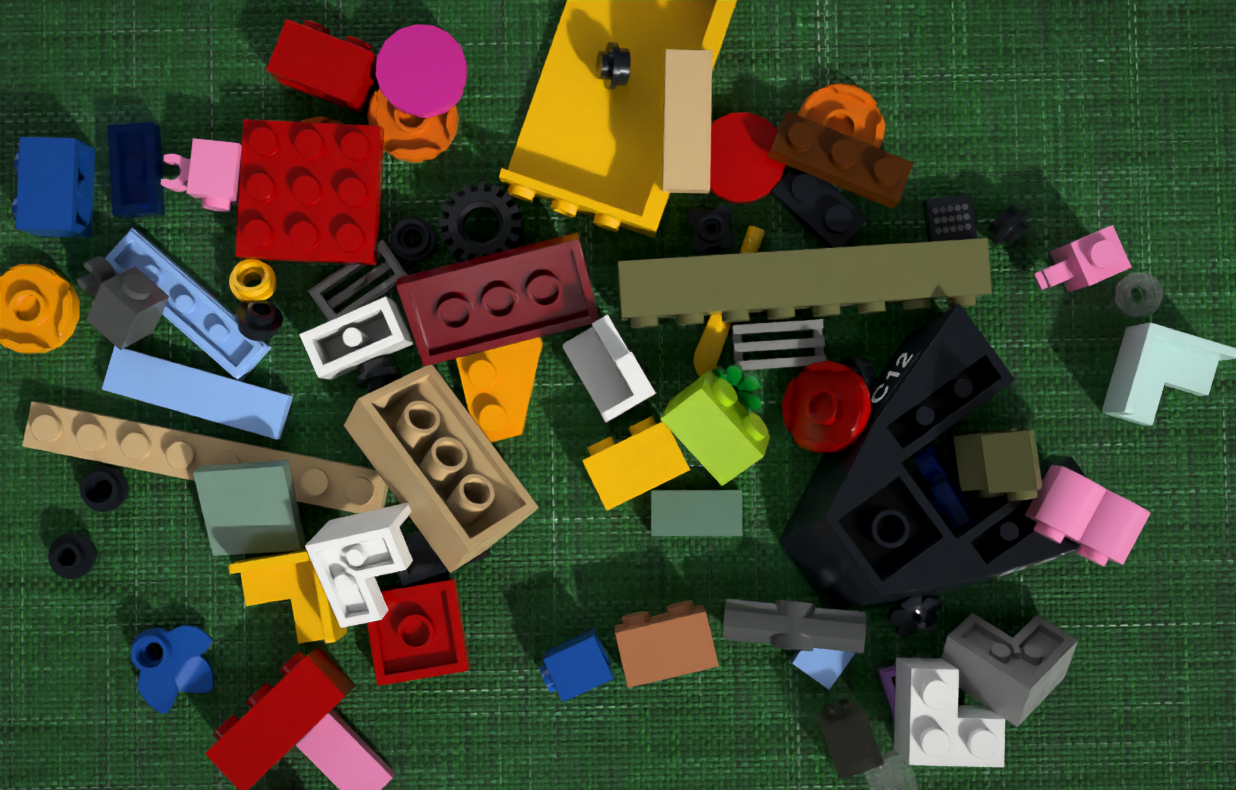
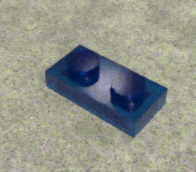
M154 122L108 125L113 216L120 219L164 216V187L161 185L163 169L160 126Z

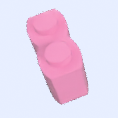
M1051 465L1042 481L1043 487L1037 491L1038 498L1032 500L1025 513V516L1037 522L1033 530L1060 544L1064 537L1080 545L1076 552L1077 554L1104 567L1107 560L1123 565L1150 512L1066 467Z

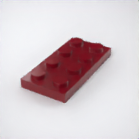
M578 233L397 278L396 282L423 366L589 325L599 320Z

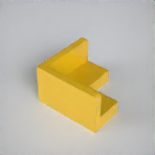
M306 549L247 558L228 565L229 574L241 573L246 606L291 599L298 644L323 639L325 643H332L347 634V627L340 628Z

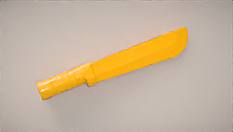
M749 226L739 254L759 252L765 231L755 226ZM710 315L695 350L694 367L699 376H702L708 370H713L717 366L732 322H722V315Z

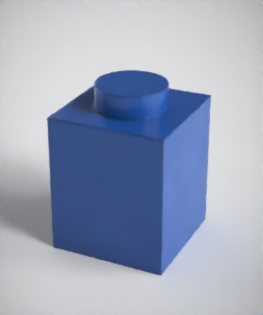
M595 628L546 650L543 658L545 665L540 667L541 675L549 692L552 693L557 690L562 702L614 679V669Z

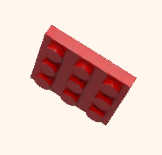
M243 119L235 256L241 259L377 265L384 129L381 126Z

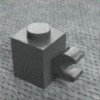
M101 256L86 261L83 266L91 273L78 278L77 281L86 293L95 297L86 320L120 350L153 333L170 296L136 267L115 275L111 264Z

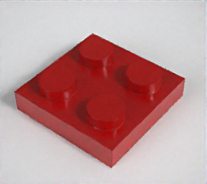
M456 577L380 590L388 607V612L382 620L367 623L377 686L464 672L470 669Z

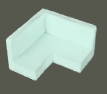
M1151 322L1126 327L1101 413L1140 425L1152 426L1164 385L1198 396L1209 395L1218 361L1236 359V348Z

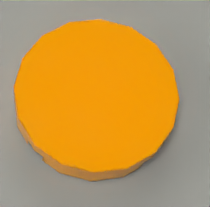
M18 264L9 268L11 269L10 271L0 276V344L16 352L26 354L47 353L62 346L74 333L80 318V300L73 284L61 272L43 265Z

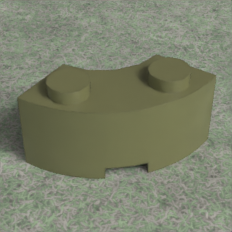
M1016 428L988 430L953 436L961 491L978 490L979 498L1007 495L1008 501L1038 498L1037 490L1043 486L1034 428H1024V431H1017Z

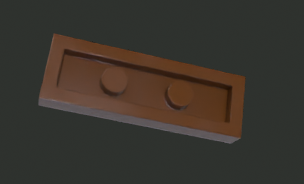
M787 110L767 155L768 158L892 209L900 201L913 166L911 161Z

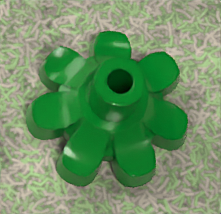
M731 364L726 370L719 366L711 370L718 379L726 380L734 388L738 401L748 412L749 408L753 410L760 408L762 396L755 391L760 386V378L756 373L747 374L743 371L742 366L738 364Z

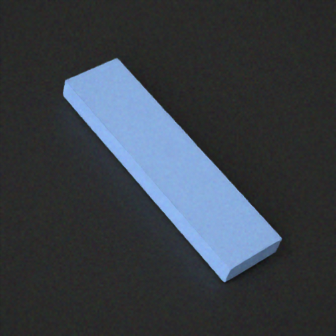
M131 228L105 258L117 275L136 267L170 297L162 315L237 380L243 381L272 348L266 341H253L244 337L238 330L235 314L139 230Z
M114 346L102 390L273 439H281L293 398L292 395L127 348L120 350L116 346Z

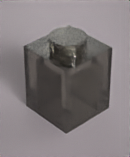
M840 699L830 702L822 708V713L813 715L831 766L840 780L884 765L866 712L856 700L849 702L848 699Z

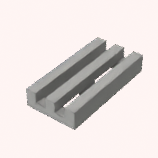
M383 239L378 242L377 258L382 255L386 261L327 301L323 295L367 265L346 264L308 290L328 321L383 298L397 288V278L408 276ZM393 270L395 273L393 276L336 314L334 312V309Z
M823 319L732 325L734 364L741 365L743 370L805 367L811 363L826 361L823 348L825 347V339L822 334V329L824 328ZM812 330V338L742 343L741 336ZM813 348V356L743 361V352Z

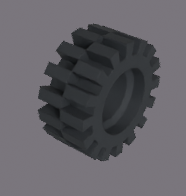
M477 182V186L471 187L468 183L462 186L463 191L457 194L454 190L449 195L451 201L448 204L444 203L441 208L443 217L439 218V227L442 229L440 235L450 252L458 260L463 262L518 248L519 241L523 240L524 233L522 230L524 223L518 205L508 192H503L501 187L495 184L491 187L487 186L485 182ZM479 209L490 210L499 219L497 235L492 240L484 243L472 241L465 232V222L468 216Z

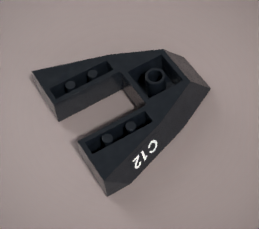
M960 303L943 309L905 338L878 376L875 391L870 393L871 414L865 431L853 445L841 452L823 454L779 539L781 545L828 609L855 611L898 604L899 600L909 596H940L1077 552L1080 546L1066 537L1063 538L1060 544L1035 532L1033 529L1037 522L1025 516L1033 499L1008 501L1007 495L992 497L949 529L901 463L1015 380ZM1050 455L1039 463L1042 481L1051 465L1066 467L1086 477L1071 456Z

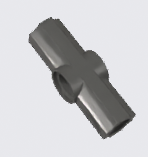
M726 599L723 639L750 643H770L771 647L801 651H813V648L864 653L866 638V613L816 608V604L797 601L775 600V603Z

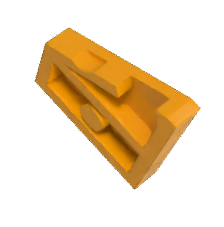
M541 337L456 358L469 414L490 443L523 435L540 352H542L543 348Z

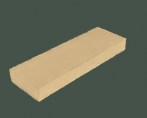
M665 50L662 192L709 193L712 50Z

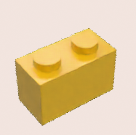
M653 416L628 427L632 436L616 444L612 436L587 448L591 456L582 461L606 511L690 470L672 431L662 421L656 424Z

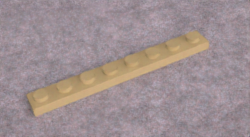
M31 402L22 444L23 447L195 481L193 472L199 466L288 460L298 502L358 514L384 508L388 492V486L373 468L43 402Z

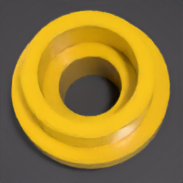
M246 259L234 267L229 277V286L233 295L238 300L249 303L253 300H267L276 289L277 279L273 269L268 264L257 259ZM251 280L261 281L255 287H246L247 283Z

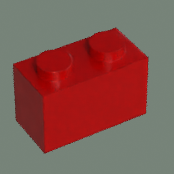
M286 19L266 70L279 84L362 115L377 78L375 74L377 58L371 51L372 47L352 36H346L345 41L330 36V31L327 28L310 20H304L301 25Z

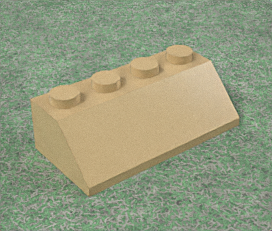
M433 365L418 369L359 398L344 424V427L399 503H409L412 510L409 517L450 573L483 553L539 508Z

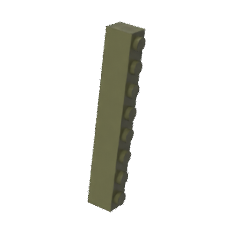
M988 238L618 261L616 267L620 321L630 320L631 328L658 326L659 318L675 317L676 325L702 324L706 315H722V322H741L750 320L749 313L767 312V319L794 318L795 310L812 309L814 317L839 315L840 307L857 306L858 314L878 313L886 311L885 304L902 303L903 311L930 309L931 301L947 300L948 307L959 303L962 307H970L976 305V298L992 294Z

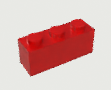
M319 647L307 656L301 650L295 654L279 670L285 677L272 688L268 683L264 684L246 701L251 709L240 720L235 715H232L212 734L217 742L205 755L238 790H248L355 687L354 683Z

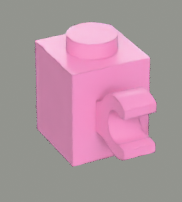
M193 138L190 159L183 158L177 154L164 155V162L180 167V175L174 180L161 179V185L175 192L187 190V194L202 201V208L230 212L231 205L238 206L242 145L239 143Z
M1113 225L1050 251L1055 265L1038 271L1033 276L1039 290L1050 288L1063 282L1067 292L1093 285L1132 267Z

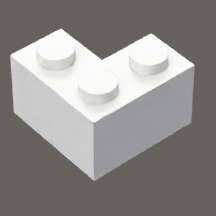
M896 657L894 750L909 765L1004 767L1005 719L987 706L958 705L959 669L943 659Z

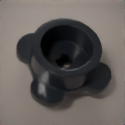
M719 205L715 210L709 211L695 208L689 212L687 222L692 226L693 236L690 245L695 252L704 253L707 249H716L718 247L722 250H728L733 246L735 236L730 232L729 220L732 213L728 207ZM713 225L715 232L709 233L707 226Z

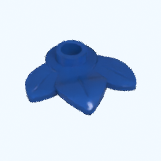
M182 625L170 632L163 628H150L135 638L131 647V659L133 664L141 670L138 690L152 708L162 714H166L172 708L179 690L189 693H205L213 690L215 686L214 671L209 661L202 655L210 647L213 638L203 629L192 625ZM153 643H158L162 647L163 655L161 658L155 657L152 654L151 645Z

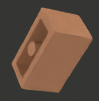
M692 600L682 601L667 606L668 613L650 617L649 611H641L622 617L623 623L615 625V635L628 688L719 666L703 604L694 606Z

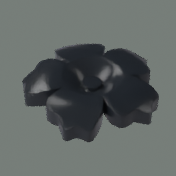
M909 596L899 600L900 605L892 606L889 609L887 619L895 627L896 634L906 639L909 635L916 634L918 629L929 632L932 628L937 627L936 620L938 615L935 611L943 606L938 596Z

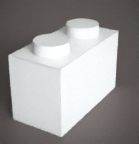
M388 297L381 298L299 334L318 378L329 380L356 370L357 366L361 363L383 358L414 344L397 303Z

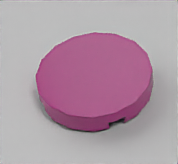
M415 24L399 29L384 42L377 55L375 74L382 94L396 110L404 114L416 115L420 118H431L446 113L459 102L464 93L466 80H468V66L461 46L450 33L434 25Z

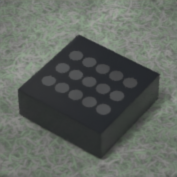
M971 193L926 199L922 202L928 242L977 238Z

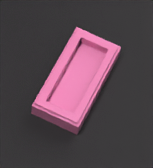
M333 709L296 744L339 790H381L396 774Z

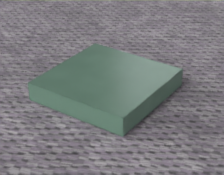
M288 460L199 466L193 472L213 556L302 550L306 541Z

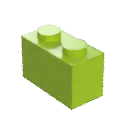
M708 370L673 397L661 417V421L721 486L763 458L770 439L764 421L757 414L749 413L738 401L734 388L726 380L718 379L711 370Z

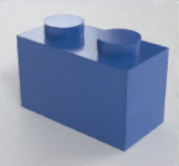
M20 137L19 151L14 158V167L18 175L17 197H15L12 204L16 229L36 236L92 238L96 149L76 138Z

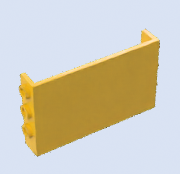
M567 0L508 170L502 168L499 175L502 185L508 188L507 192L512 197L532 203L534 197L551 203L549 207L551 210L565 216L575 217L576 213L579 212L594 217L592 222L594 225L609 231L618 232L619 227H623L655 238L670 193L662 192L665 50H712L713 72L737 0ZM609 42H617L620 48H628L631 59L630 75L625 86L617 85L614 90L606 89L603 79H598L596 74L599 51H605Z

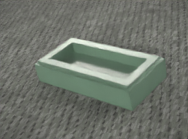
M651 490V536H742V490Z

